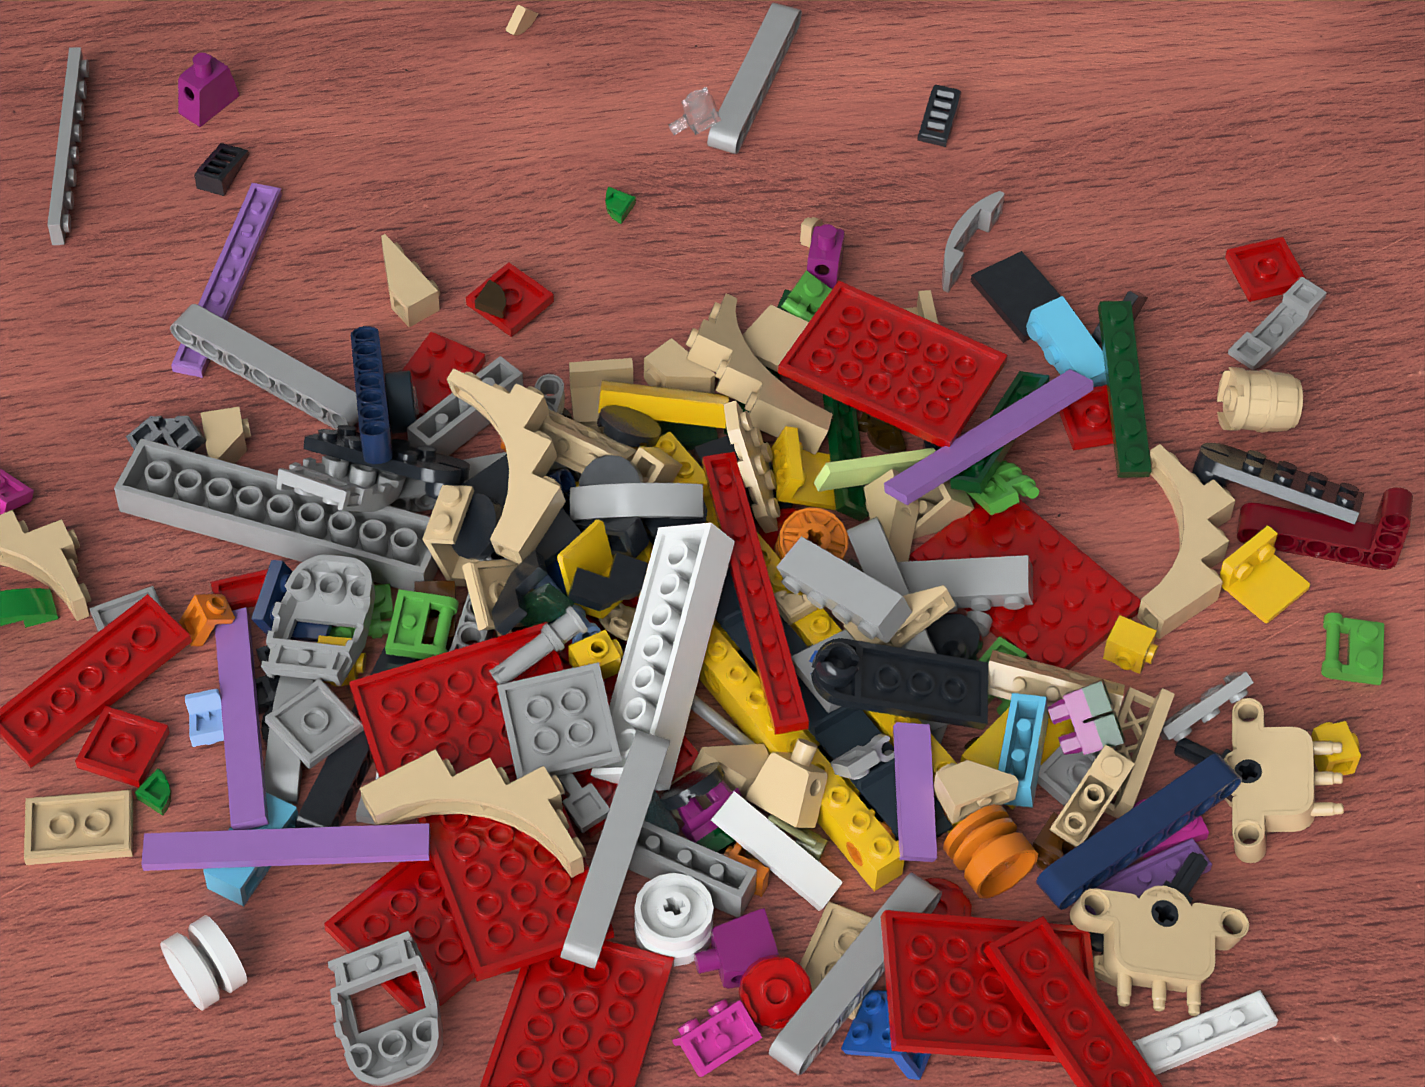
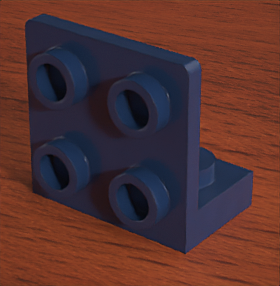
M271 560L251 618L266 635L268 630H272L274 622L272 611L275 603L282 601L287 591L285 584L293 572L284 561ZM297 621L290 640L318 642L319 635H330L333 625Z

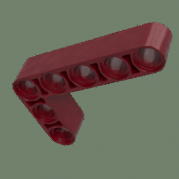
M1394 487L1386 490L1383 493L1373 524L1359 521L1352 524L1327 515L1261 503H1246L1240 508L1237 539L1245 544L1268 525L1278 533L1274 544L1275 551L1378 570H1388L1397 564L1411 524L1413 495L1404 488Z

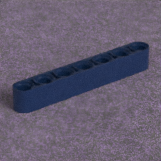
M363 326L354 329L350 334L359 431L365 462L382 464L390 461L393 457L382 351L378 329L371 326Z
M1212 754L1049 865L1038 876L1036 884L1060 910L1068 908L1086 890L1097 888L1226 799L1239 787L1242 778L1219 754Z

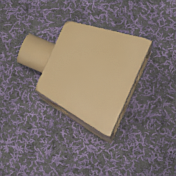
M798 738L792 753L772 752L745 799L796 828H815L827 781L826 771L811 764L818 746L808 740Z

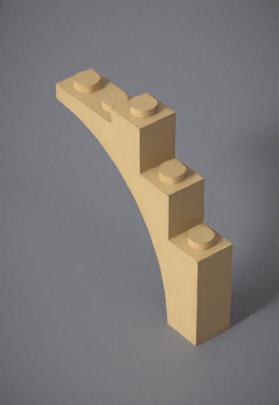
M726 293L721 304L714 303L708 317L709 320L703 319L699 330L692 328L685 344L690 347L686 359L716 372L715 377L719 378L716 391L746 404L744 409L749 411L753 427H758L759 430L777 438L785 426L795 427L798 429L799 442L802 443L803 449L816 455L829 430L833 414L789 389L755 357L738 327L735 312L737 298Z
M453 369L447 378L453 395L472 405L488 419L506 446L509 464L508 494L502 516L490 540L497 554L520 564L537 548L566 502L560 484L554 479L545 476L558 457L552 439L545 433L538 431L550 412L545 396L540 390L532 386L525 388L519 384H515L509 393L500 385L494 384L491 386L482 382L477 375L467 371L464 374Z
M1159 444L1150 450L1151 475L1162 487L1173 507L1178 523L1180 548L1173 567L1158 586L1141 599L1137 618L1145 626L1157 630L1156 637L1161 639L1218 600L1223 581L1217 572L1211 568L1224 560L1229 544L1226 535L1218 527L1231 519L1236 500L1226 488H1222L1214 479L1203 485L1200 479L1195 474L1190 473L1173 453L1168 452Z
M13 510L0 514V565L26 573L50 587L66 603L77 621L89 617L86 604L91 602L89 592L84 583L78 585L76 581L79 573L75 565L78 563L75 550L80 548V544L74 530L67 531L61 519L29 532L25 521L18 522Z
M435 749L360 788L363 803L376 825H396L407 820L430 815L464 814L485 817L513 826L536 839L559 860L572 878L584 872L583 857L586 856L585 849L578 837L572 839L566 830L569 828V824L561 811L563 809L561 795L565 794L564 788L556 775L550 776L544 766L510 783L502 767L496 769L490 758L456 774L448 759L442 761Z

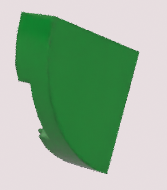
M608 187L605 200L606 210L613 220L622 224L635 206L636 197Z
M157 768L135 791L136 799L162 816L168 810L171 802V789L165 774Z

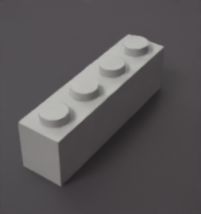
M501 356L476 374L482 382L491 386L494 384L500 385L509 393L515 384L523 386V373ZM451 393L407 427L408 441L412 447L430 446L437 449L436 453L449 456L491 422L472 405Z
M802 536L777 565V569L783 577L782 584L794 594L802 592L807 595V599L819 609H823L825 606L832 610V614L844 624L852 622L857 625L858 630L869 639L873 640L877 637L888 643L912 613L903 595Z
M1028 555L898 562L911 593L942 585L947 588L956 605L947 613L955 612L958 608L987 611L991 607L1004 606L1007 609L1015 610L1023 608L1024 605H1033V566Z
M644 821L628 868L629 870L651 880L659 875L669 873L689 875L706 887L711 894L714 908L737 918L743 915L756 891V869Z

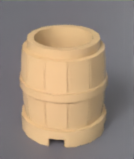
M1229 367L1230 371L1223 372L1217 394V402H1223V412H1217L1219 424L1223 430L1238 431L1245 429L1264 433L1268 431H1288L1290 428L1296 427L1303 407V391L1299 379L1294 378L1291 374L1273 372L1267 369L1246 371L1244 368Z

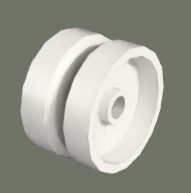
M679 873L659 875L648 881L637 894L634 907V932L638 947L641 950L673 957V967L690 964L694 961L695 952L707 950L711 942L714 906L711 894L706 887L693 877Z
M207 915L189 925L188 934L190 940L177 932L160 944L167 964L178 983L195 1006L202 1011L219 1000L220 992L218 986L232 993L247 983L245 970L235 950L218 925Z

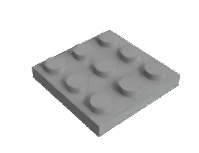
M599 662L497 685L517 779L542 766L546 768L550 776H560L622 761Z

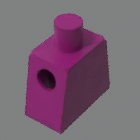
M197 53L194 55L193 65L178 78V112L198 127L203 126L239 97V92L229 67L207 53Z
M824 224L814 227L808 254L807 271L833 289L839 281L844 253L845 231L836 229L830 224ZM821 264L829 268L828 274L822 275L818 273Z
M765 908L714 927L711 930L712 949L695 952L694 961L698 974L718 970L724 988H739L741 978L748 966L759 958L779 955Z

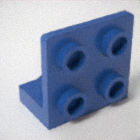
M870 990L866 994L841 1047L843 1052L848 1055L892 1058L908 1079L915 1080L921 1079L931 1055L928 1053L892 1051L887 991Z

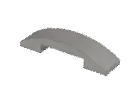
M998 191L981 199L969 208L954 226L945 248L942 270L943 291L949 293L961 275L964 252L962 251L976 230L980 229L989 233L1002 214L1005 193Z
M1301 277L1283 295L1282 303L1251 334L1246 332L1228 350L1227 354L1251 370L1264 365L1280 352L1301 330L1325 299L1327 292Z
M622 483L571 487L570 518L573 522L617 517L704 518L703 484Z
M280 676L273 710L316 680ZM269 728L264 770L266 792L290 804H298L302 779V761Z

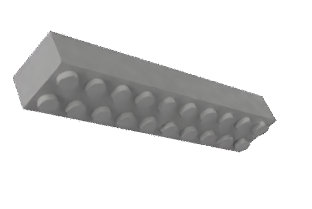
M140 439L114 487L120 512L300 562L318 555L356 558L367 565L373 582L390 584L391 587L402 590L414 591L415 581H433L439 568L422 539L430 520L428 516L391 506L375 512L338 510V505L324 503L322 501L323 497L301 495L295 493L294 490L277 489V475L145 439Z

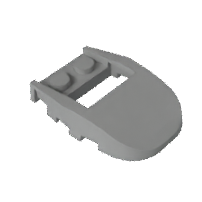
M323 456L322 463H316V459L310 457L303 459V466L300 463L294 462L290 464L289 470L279 468L277 489L294 490L295 493L301 495L323 497L322 501L324 503L338 505V510L375 512L387 507L398 499L406 476L331 456Z
M318 555L303 561L296 567L285 584L287 591L282 601L275 603L272 611L274 622L272 630H268L266 644L270 648L268 662L262 661L261 668L270 678H274L275 675L313 680L320 678L322 681L334 682L336 686H341L365 647L374 608L375 586L369 568L362 561L345 556ZM297 621L356 628L352 640H348L345 646L290 640Z
M409 931L328 961V968L335 973L336 987L330 989L331 1004L335 1007L336 1022L333 1023L335 1034L342 1042L345 1050L344 1056L350 1070L358 1079L373 1086L391 1085L417 1075L437 1059L443 1047V1028L437 988ZM416 971L426 1008L360 1033L351 995Z

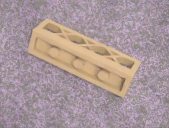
M550 409L549 414L538 429V431L545 433L552 439L558 456L555 462L581 474L586 466L599 457L614 455L632 461L637 452L636 449L619 443Z
M992 650L988 664L989 695L1011 700L1012 693L1047 697V706L1063 699V695L1102 680L1094 676ZM1104 679L1114 709L1086 720L1090 721L1112 712H1116L1118 718L1125 685Z
M1130 687L1118 714V721L1122 731L1132 728L1138 742L1129 747H1125L1124 744L1117 745L1118 750L1116 752L1135 763V765L1116 792L1115 804L1109 803L1104 811L1105 813L1120 818L1134 807L1173 701L1174 693L1162 688L1156 698H1153ZM1132 700L1150 708L1146 717L1135 718L1130 708Z

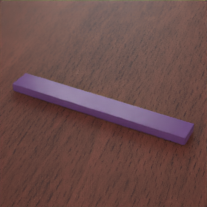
M257 183L251 184L198 303L199 306L228 321L282 196L281 188ZM181 343L171 364L172 371L203 378L210 359Z
M1069 369L958 437L950 447L944 446L886 481L884 483L885 493L909 505L1093 391V380Z
M245 607L232 611L235 616L232 624L215 625L230 821L233 830H247L269 824L250 614Z
M430 824L144 833L141 865L143 871L430 861Z

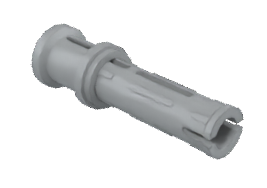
M571 606L566 608V613L552 624H544L541 634L495 668L489 670L499 685L511 682L553 650L556 652L565 648L564 644L580 632L586 633L588 631L585 623Z

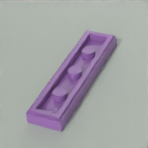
M896 722L893 726L899 860L934 862L937 859L930 725Z
M1191 838L1121 870L1095 889L1131 893L1139 898L1145 890L1153 886H1162L1166 880L1171 883L1188 855L1192 852L1202 854L1208 862L1202 874L1211 870L1212 863L1194 839ZM1084 905L1090 914L1096 915L1092 907Z

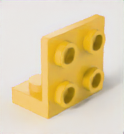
M785 426L771 448L773 471L777 484V501L836 510L834 489L818 491L814 484L824 465L830 462V454L817 452L815 455L803 450L802 443L799 442L798 429Z
M595 520L557 556L567 596L569 595L577 567L607 578L609 576L613 557L604 522L601 520ZM621 601L601 611L582 605L579 606L585 610L587 615L603 619Z
M1268 525L1223 561L1219 576L1223 581L1222 588L1264 623H1269L1307 592L1310 587V583L1274 554L1276 550L1274 544L1278 533Z

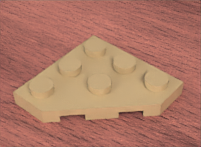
M736 400L725 403L724 411L727 433L740 459L737 464L745 488L748 487L751 499L756 503L751 506L755 519L765 533L777 531L776 517H780V508L777 499L773 497V489L777 488L774 473L769 468V462L773 461L770 445L768 442H763L759 428L752 426L748 411L743 412Z

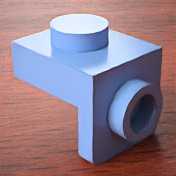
M212 689L187 694L185 696V703L189 712V737L192 746L211 745L224 741L219 690Z

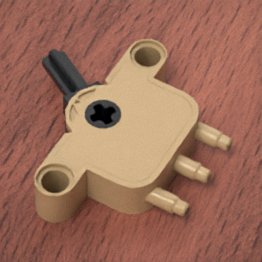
M1244 698L1236 702L1232 710L1233 751L1226 748L1220 756L1242 778V782L1224 800L1232 807V834L1236 856L1245 863H1256L1266 854V832L1302 831L1312 824L1315 816H1334L1344 813V805L1342 803L1315 802V785L1343 783V774L1332 771L1315 772L1314 755L1341 753L1342 743L1312 741V737L1308 732L1298 727H1265L1264 710L1259 701L1253 698ZM1246 718H1254V719H1255V720L1250 721V722L1243 721V720L1246 719ZM1187 738L1179 740L1174 750V754L1177 757L1194 765L1199 764L1216 753ZM1246 839L1257 840L1252 844L1243 843V841Z
M1190 853L1171 883L1166 880L1162 886H1153L1145 890L1139 898L1131 893L1088 889L1072 906L1070 920L1075 927L1086 932L1104 934V967L1108 975L1117 982V996L1120 1006L1126 1007L1130 1004L1133 985L1152 988L1153 1009L1155 1011H1163L1165 1009L1166 990L1187 992L1188 1013L1191 1016H1198L1201 1006V984L1214 971L1215 950H1229L1233 948L1248 932V918L1238 909L1202 903L1190 905L1193 898L1189 896V893L1208 865V862L1204 859L1205 856L1202 854ZM1084 905L1092 907L1096 915L1090 914ZM1223 924L1230 927L1233 934L1228 933L1224 929Z

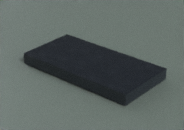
M507 454L461 485L472 486L474 489L473 494L480 493L495 498L501 505L502 511L508 494L509 464ZM561 508L535 549L544 557L546 567L558 560V554L582 533L563 508Z

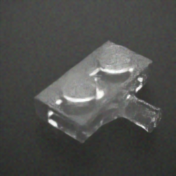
M705 87L688 94L685 100L681 101L684 108L683 116L668 125L674 136L687 127H690L694 134L697 135L721 121L714 99L708 88Z

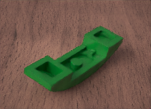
M22 588L0 591V626L23 621L25 628L58 619L51 589Z

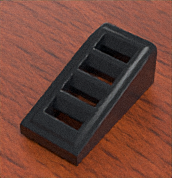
M940 85L933 86L917 141L946 147L960 107V90ZM928 128H932V129H937V130H941V131H944V132H943V133H940V132L931 131V130H927V129H928Z
M220 143L194 174L196 188L225 196L247 159L249 151Z
M617 517L578 520L575 522L578 529L583 532L595 520L603 521L612 555L618 552L637 558L649 543L640 517Z

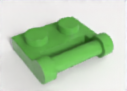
M399 589L386 642V654L426 659L448 652L446 645L452 617L458 610V600L449 596ZM430 610H437L440 614L433 645L423 644Z
M1327 613L1323 620V627L1326 630L1325 661L1322 662L1321 674L1329 679L1380 685L1383 679L1384 623L1344 618L1339 613ZM1340 633L1348 634L1347 665L1339 661Z

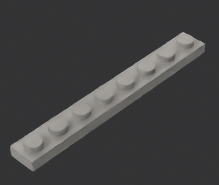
M81 47L69 48L47 224L52 245H65L66 232H71V216L68 214V211L74 208V195L71 187H76L77 183L74 164H79V149L76 143L82 140L79 120H84V105L81 101L87 97V86L84 77H89L88 59H83Z

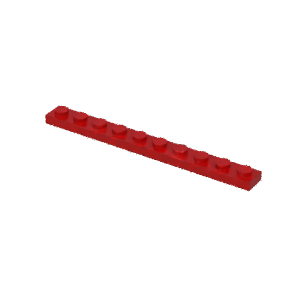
M735 452L702 457V465L719 529L735 541L729 567L774 735L809 729V719Z

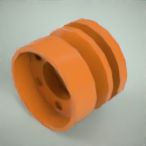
M807 507L795 511L784 521L773 550L782 560L802 536L814 544L817 543L822 549L843 560L848 549V534L843 523L833 513L822 508Z
M993 804L986 806L967 816L949 833L943 845V850L953 860L955 866L959 870L965 871L964 878L979 898L983 899L998 896L1012 888L1032 870L1038 859V853L1023 833L1016 832L1017 825L1009 818V815L1001 805Z

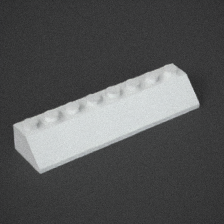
M712 523L658 528L609 706L622 761L592 768L591 775L595 778L616 784L619 783L636 730H640L670 740L655 790H670L735 542Z

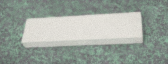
M735 791L711 819L713 823L762 864L770 868L775 875L818 911L824 908L843 883Z
M1261 990L1133 1041V1045L1154 1075H1157L1277 1025L1278 1019Z

